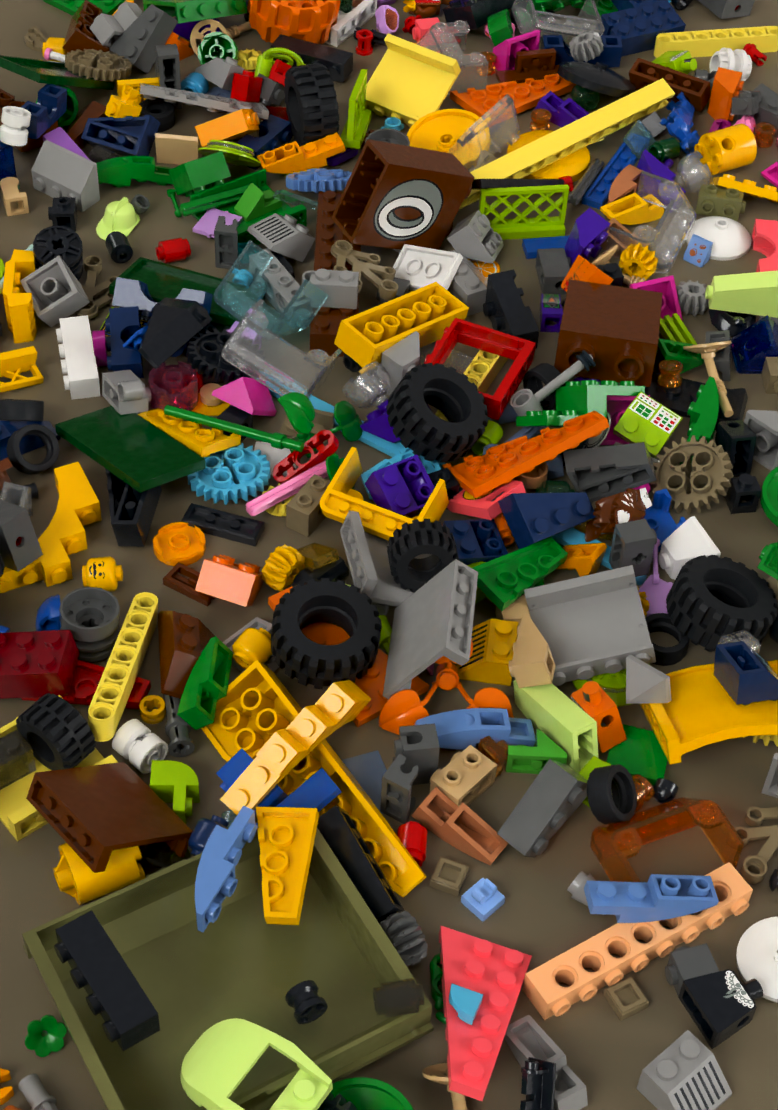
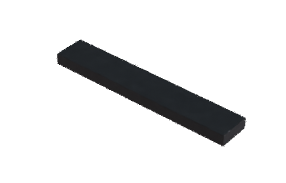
M474 179L471 190L564 185V179Z

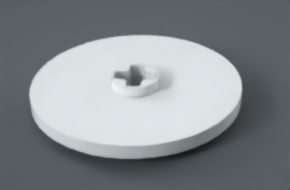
M778 916L760 920L750 926L740 938L736 953L737 968L743 981L747 982L751 979H756L763 989V998L777 1003Z

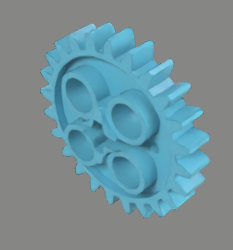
M243 443L238 447H231L212 453L208 457H203L206 468L187 475L188 485L191 486V491H196L197 497L204 495V501L213 498L214 504L219 502V500H223L225 505H227L229 500H233L235 504H238L239 498L248 501V495L257 497V491L263 492L264 486L269 485V479H271L270 462L267 461L266 455H261L260 449L253 451L252 445L244 448Z

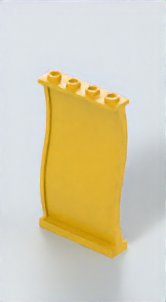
M778 660L767 661L778 674ZM713 663L693 666L666 674L670 676L672 701L668 703H642L640 706L671 765L680 763L683 754L708 744L745 736L778 735V700L736 705L713 675Z

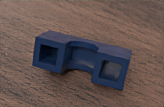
M46 84L38 91L37 104L27 101L21 106V108L31 112L30 126L26 128L29 132L28 138L37 140L66 112V88L54 84Z
M270 114L268 119H264L259 124V137L246 134L236 143L253 149L254 154L251 155L257 159L258 155L284 146L291 141V122ZM247 166V167L252 168V169H254V170H257L260 166H257V167Z
M138 306L109 308L110 318L105 319L106 331L110 333V337H106L107 351L111 352V356H107L108 371L131 370L138 378H144L142 354L137 350L123 347V344L137 330L141 329Z

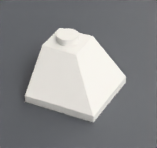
M692 516L662 542L658 563L662 569H665L671 579L676 580L682 566L687 561L702 555L706 557L718 555L720 558L721 552L696 517Z

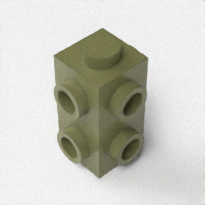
M701 184L695 214L721 216L738 221L739 213L744 214L747 202L743 201L744 192L734 188L723 189L712 184Z

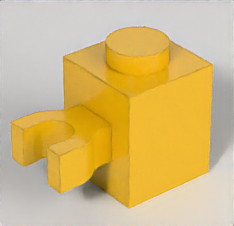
M124 83L122 96L111 94L104 114L107 117L125 118V116L139 117L142 107L134 101L139 91L132 89V85Z

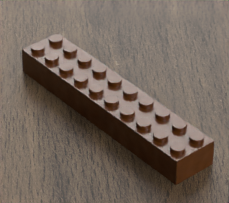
M331 190L318 192L314 271L318 269L333 270L336 265V258L331 254V246L337 240L350 242L331 219L343 192ZM352 244L353 250L361 252V245ZM346 261L345 267L348 271H352V265ZM359 293L357 309L311 307L310 356L344 357V352L334 344L340 322L359 314Z

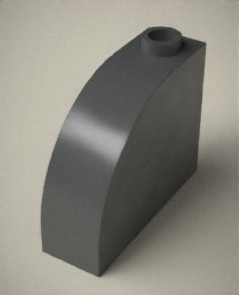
M155 45L156 77L159 78V86L181 90L177 45ZM176 101V103H173L175 109H182V102Z

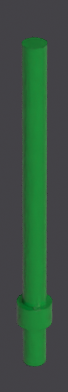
M166 405L164 408V414L270 443L274 448H287L302 452L304 448V442L287 438L285 434L278 432L274 434L171 405Z

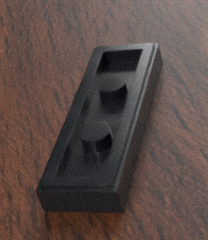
M193 503L190 504L181 522L188 523V526L194 527L195 525L199 527L203 533L251 546H256L265 529L264 522Z

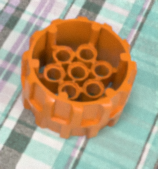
M248 0L249 23L253 29L257 30L261 35V39L265 42L273 43L282 34L322 45L328 40L331 27L337 23L341 0Z

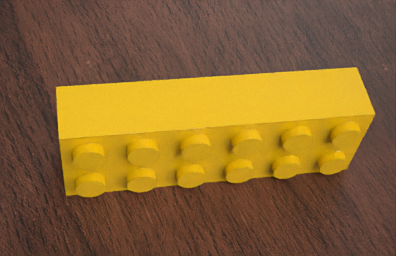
M434 282L342 320L334 344L368 372L381 366L382 352L415 331L419 333L420 348L440 340L443 337L445 328H449L455 318L465 320L469 307L440 284Z

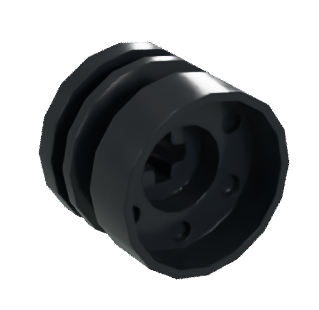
M50 226L41 230L33 241L36 270L57 256H61L74 276L79 280L83 273V249L79 235L72 229L64 226Z

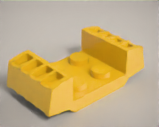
M14 249L11 260L5 263L3 299L8 330L13 332L14 343L34 341L37 327L32 293L25 292L20 280L36 271L33 251Z

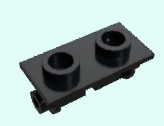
M528 1057V1060L525 1061V1067H521V1094L526 1095V1100L521 1101L520 1110H554L556 1063Z

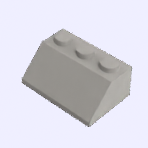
M44 141L31 170L34 189L52 198L63 196L76 197L77 210L81 212L100 200L97 163L53 142Z
M462 256L461 264L447 291L469 307L467 316L483 311L488 280L470 260Z

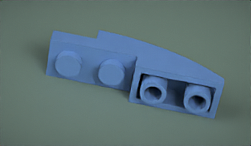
M502 708L453 710L430 715L415 722V725L435 723L439 746L446 749L465 750L469 745L475 748L477 743L500 746H534L536 742L531 719L511 718L508 716L507 709Z
M246 806L242 807L229 829L219 825L215 826L202 852L195 881L197 929L201 932L205 931L210 922L214 923L221 912V904L226 896L231 897L238 883V879L235 878V866L241 858L242 848L246 842L250 843L256 835L258 826L255 824V810Z
M651 874L648 882L586 881L584 887L590 914L615 915L617 923H641L672 919L716 906L719 902L711 876Z

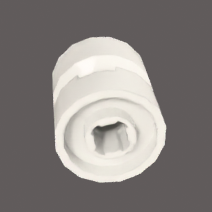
M16 106L3 107L0 141L12 146L26 145L29 133L26 128L30 126L31 112Z
M131 719L124 723L112 740V748L125 759H129V762L143 774L151 772L152 760H164L168 752V744L155 733H151V730L138 719Z

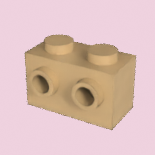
M469 745L464 751L455 753L450 763L443 769L439 768L432 774L430 778V793L437 787L456 805L460 806L463 802L469 806L495 782L497 764L472 745Z

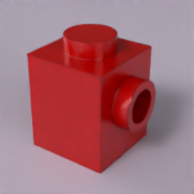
M243 70V73H234L230 98L244 102L259 103L263 78L255 76V72Z

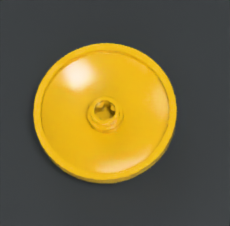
M443 109L429 113L416 121L406 135L411 147L452 153L466 169L472 167L481 151H487L489 146V134L485 122L476 114L462 109Z
M537 130L523 133L509 143L507 154L553 131ZM584 147L522 179H559V177L571 176L573 182H575L589 168V150L587 147Z

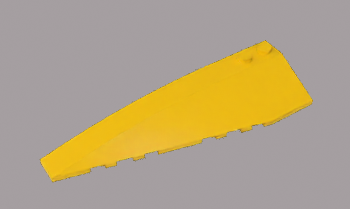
M256 660L228 685L227 696L217 700L214 723L201 729L227 762L241 748L254 760L257 757L256 753L276 731L286 729L302 711V708L275 673L259 660ZM324 739L277 785L289 796L320 768H323L342 792L318 812L319 817L335 805L347 811L393 891L404 898L426 878V875L404 847L373 801L327 740Z

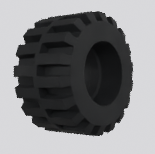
M418 519L412 520V524L406 522L401 525V530L396 529L393 532L394 537L389 538L387 553L391 575L397 584L400 583L401 588L405 590L410 588V591L415 593L455 559L459 561L453 533H450L446 525L441 526V522L436 520L433 523L430 519H424L422 522H419ZM421 554H432L426 558H415L416 556Z
M46 693L16 719L17 730L23 743L31 754L50 770L75 768L95 749V738L86 720L70 703L55 694Z

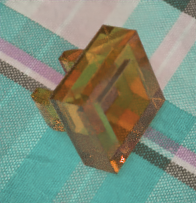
M490 736L480 739L477 750L497 764V777L501 775L506 762L508 744L505 740L496 743Z

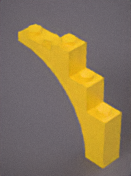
M79 462L54 468L59 499L56 512L49 526L38 538L43 555L19 572L4 567V572L0 577V593H5L44 580L46 586L49 587L73 579L71 562L68 555L87 549L86 533L83 526L102 520L100 502Z
M351 680L333 682L314 705L305 706L286 729L276 731L256 753L257 757L220 800L236 815H238L243 806L254 810L268 793L307 754L337 729L353 721L369 703L371 698Z

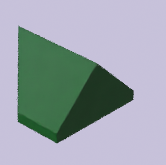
M658 338L657 353L670 376L680 375L704 363V360L701 359V354L683 349V346L694 344Z

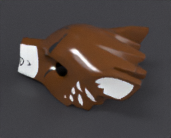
M646 487L638 490L627 488L626 492H620L596 501L595 512H593L595 518L587 522L585 527V541H592L601 535L614 534L615 524L644 519L646 515L645 510L652 506Z

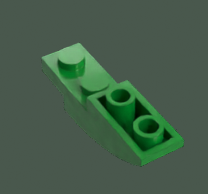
M149 156L116 157L97 163L98 183H109L115 187L130 186L132 178L138 182L153 181L159 185L173 184L168 172L173 168L156 166L154 157Z
M709 376L705 385H700L696 396L698 398L697 401H692L689 406L687 415L690 416V427L687 436H689L687 442H690L692 435H695L697 442L705 436L707 443L714 437L719 411V395L715 379Z

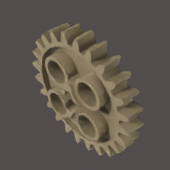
M76 49V51L71 50V53L67 52V55H65V68H68L67 70L72 71L73 74L86 76L87 79L94 78V80L114 81V79H126V77L131 75V62H129V59H124V56H118L117 53L110 54V51L103 52L102 50L97 51L94 49H83V51Z
M692 435L690 442H687L682 437L681 444L678 445L675 441H672V449L664 446L663 449L666 454L656 455L659 463H653L656 481L650 482L652 491L655 493V491L667 489L672 498L669 510L675 506L678 514L683 508H685L688 515H690L692 508H696L697 512L701 513V506L703 505L707 509H711L709 502L720 503L717 496L727 495L723 487H731L729 479L734 477L730 470L733 468L728 453L724 452L722 445L717 446L713 439L707 443L705 436H703L697 442L695 435ZM709 461L707 464L701 465L703 462ZM679 462H683V464L676 466ZM682 484L679 488L673 489L676 485ZM702 484H707L703 488H698Z

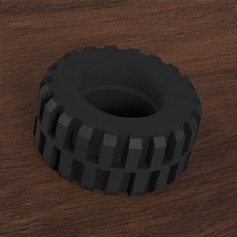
M321 63L291 67L285 74L284 93L288 121L291 122V132L294 140L300 147L309 142L324 138L327 135L338 133L339 107L336 90L334 89V83L328 68Z
M432 363L418 365L408 371L388 399L387 415H389L388 422L390 427L393 426L394 428L393 433L395 437H399L402 440L401 444L405 448L409 447L413 450V454L422 455L428 461L453 462L463 457L482 436L488 423L487 405L483 404L485 399L482 393H478V387L474 382L470 383L466 375L456 372L457 369L452 367L446 368L444 364L439 363L434 364V366ZM427 404L441 411L448 421L436 416L428 408Z
M718 555L698 556L687 561L682 566L666 598L668 616H671L672 624L674 627L679 628V632L684 637L687 636L696 646L699 644L705 647L704 650L709 652L716 651V645L744 641L750 648L755 650L763 642L778 614L777 599L773 589L769 588L768 582L764 578L761 579L753 569L750 570L745 567V564L741 562L736 563L731 558H719ZM731 634L737 635L739 637V641L735 638L734 635Z
M321 578L319 582H315L312 579L305 581L304 586L298 584L292 587L290 594L287 592L280 598V602L276 605L273 614L271 651L276 657L275 662L279 668H285V674L291 679L296 677L298 683L307 686V684L314 685L315 689L323 690V686H331L333 682L351 680L355 683L356 677L362 679L367 674L368 669L372 668L378 653L382 623L377 607L374 604L371 605L372 599L367 594H360L359 588L351 585V587L347 586L345 581L338 579L337 582L329 581V578ZM326 622L341 627L349 634L350 638L337 645H322L308 639L301 630L310 624Z

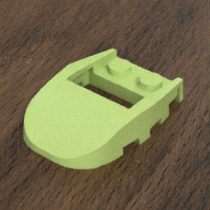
M238 1018L223 1020L207 1029L185 1055L180 1073L181 1084L187 1096L199 1107L203 1106L207 1110H245L228 1098L269 1046L297 1063V1067L300 1068L269 1110H318L332 1091L333 1084L332 1080L293 1042L257 1024Z

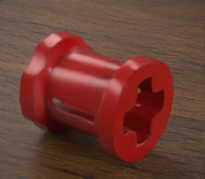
M367 29L357 31L358 45L355 52L361 56L371 55L373 53L371 46L373 32Z

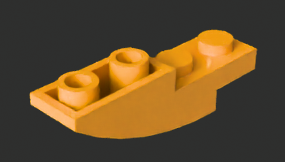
M334 133L300 147L296 141L287 143L284 146L258 155L257 160L261 162L260 165L262 169H266V172L289 174L327 166L326 158L342 153L346 149L338 133Z

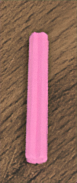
M326 461L247 502V513L251 516H256L299 492L314 474L326 478L328 476Z

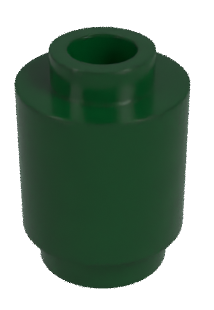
M672 137L654 142L650 145L648 152L660 162H663L667 159L677 158L680 154L681 146Z

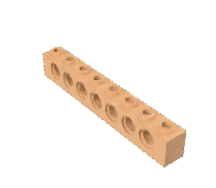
M728 862L704 875L711 876L719 900L716 906L694 913L695 915L689 914L672 919L641 923H617L525 973L522 990L544 1020L553 1015L556 1017L561 1016L574 1003L580 1000L583 1002L588 1001L599 989L606 985L610 987L619 983L624 975L629 972L641 971L654 958L658 956L664 958L669 955L677 945L683 942L686 944L691 943L702 931L708 928L710 930L717 928L724 922L725 918L733 914L735 916L742 914L749 907V900L753 889L733 865ZM637 940H643L646 943H640ZM611 954H617L620 958L613 957ZM584 968H591L595 972H588ZM558 983H566L569 987H562Z

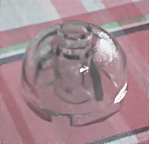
M697 150L687 154L679 161L677 176L675 177L676 183L692 195H699L701 184L714 185L707 163L703 164L700 161L703 156Z
M375 361L360 369L358 372L361 375L355 380L351 377L342 390L347 400L360 409H370L374 406L378 408L381 403L388 400L386 396L391 390V379L384 366Z

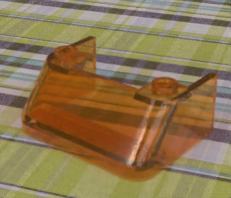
M680 797L637 812L630 821L600 825L593 830L590 840V846L610 881L641 882L627 859L636 856L640 852L642 845L695 826L701 827L724 865L730 862L735 869L744 843L717 803L711 800Z

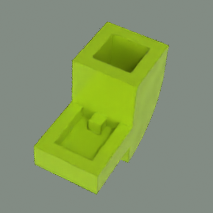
M152 760L150 788L165 803H173V811L186 824L187 816L193 815V803H200L199 782L196 773L191 767L179 761Z

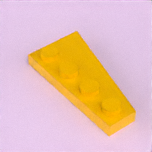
M723 174V177H714L711 183L717 187L734 188L740 192L747 193L749 196L762 199L767 198L769 201L778 203L777 188L764 185V188L757 187V182L744 179L743 183L735 181V176Z
M157 408L138 414L201 457H208L212 453L241 444V435L232 433L230 436L223 434V430L203 428L201 424L183 421V419L166 415L162 409Z
M256 807L265 921L267 924L299 925L319 819L317 808Z

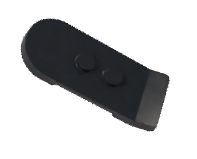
M653 372L650 387H645V394L650 395L652 399L679 416L690 418L687 415L689 406L692 401H697L698 389L701 384L705 385V383ZM745 388L727 389L726 396L734 414L731 417H725L719 405L716 425L721 421L743 420L748 400Z

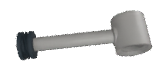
M583 350L582 354L576 355L577 362L535 394L530 389L517 391L510 399V404L518 416H526V411H541L542 415L543 408L540 402L582 369L588 372L590 370L589 367L592 369V367L596 366L591 354Z

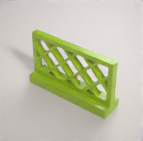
M361 69L349 98L348 119L340 136L345 148H361L372 118V110L365 109L368 69Z
M566 184L481 189L479 211L485 216L490 212L496 216L493 220H489L491 228L501 236L502 240L565 236L566 228L564 223L569 186ZM562 192V196L554 202L550 198L554 193ZM533 194H540L541 197L534 203L528 199ZM511 195H518L520 197L512 204L506 200ZM486 196H496L498 198L491 205L485 202ZM547 200L551 205L542 211L538 206ZM525 201L529 207L521 213L517 207ZM503 202L507 208L499 214L495 208ZM555 209L560 212L559 216H547ZM533 210L539 214L534 218L526 217ZM512 211L518 215L514 219L504 218Z

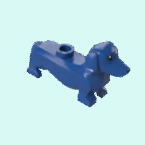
M680 92L676 96L679 101L675 103L671 100L666 106L671 112L667 119L663 117L660 120V124L665 125L669 134L680 141L682 151L686 154L694 153L695 144H698L700 139L697 130L693 132L690 130L694 125L692 120L695 108L685 98L684 93Z

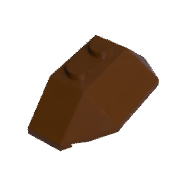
M160 611L158 613L161 693L181 699L194 665L209 640L215 637V635L198 618L175 611Z

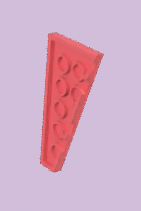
M440 926V964H442L443 972L442 993L444 1017H446L445 1037L448 1044L449 1090L483 1102L532 956L485 939ZM451 984L483 994L482 1003L472 1025L462 1021L458 1017V1012L449 1003Z

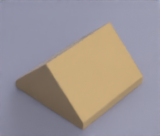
M155 133L157 163L182 165L202 157V154L198 152V148H202L198 137Z

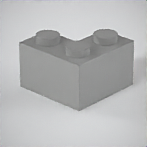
M125 1L118 7L113 16L103 13L98 15L89 28L102 46L110 47L143 11L137 4Z

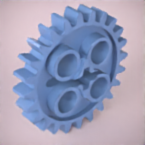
M326 168L307 169V171L293 172V174L286 175V187L300 192L314 191L318 193L319 191L326 192L327 190L335 192V190L345 189L352 172L341 169L327 170Z

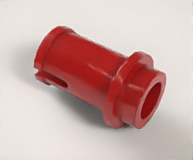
M748 43L744 46L743 50H745L747 55H750L752 61L757 66H762L764 63L760 59L766 61L767 56L756 49L755 44Z

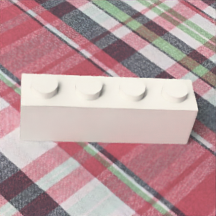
M88 315L59 318L60 328L56 329L57 342L63 343L58 344L60 359L65 358L61 360L62 374H67L63 376L65 390H70L71 400L101 396Z

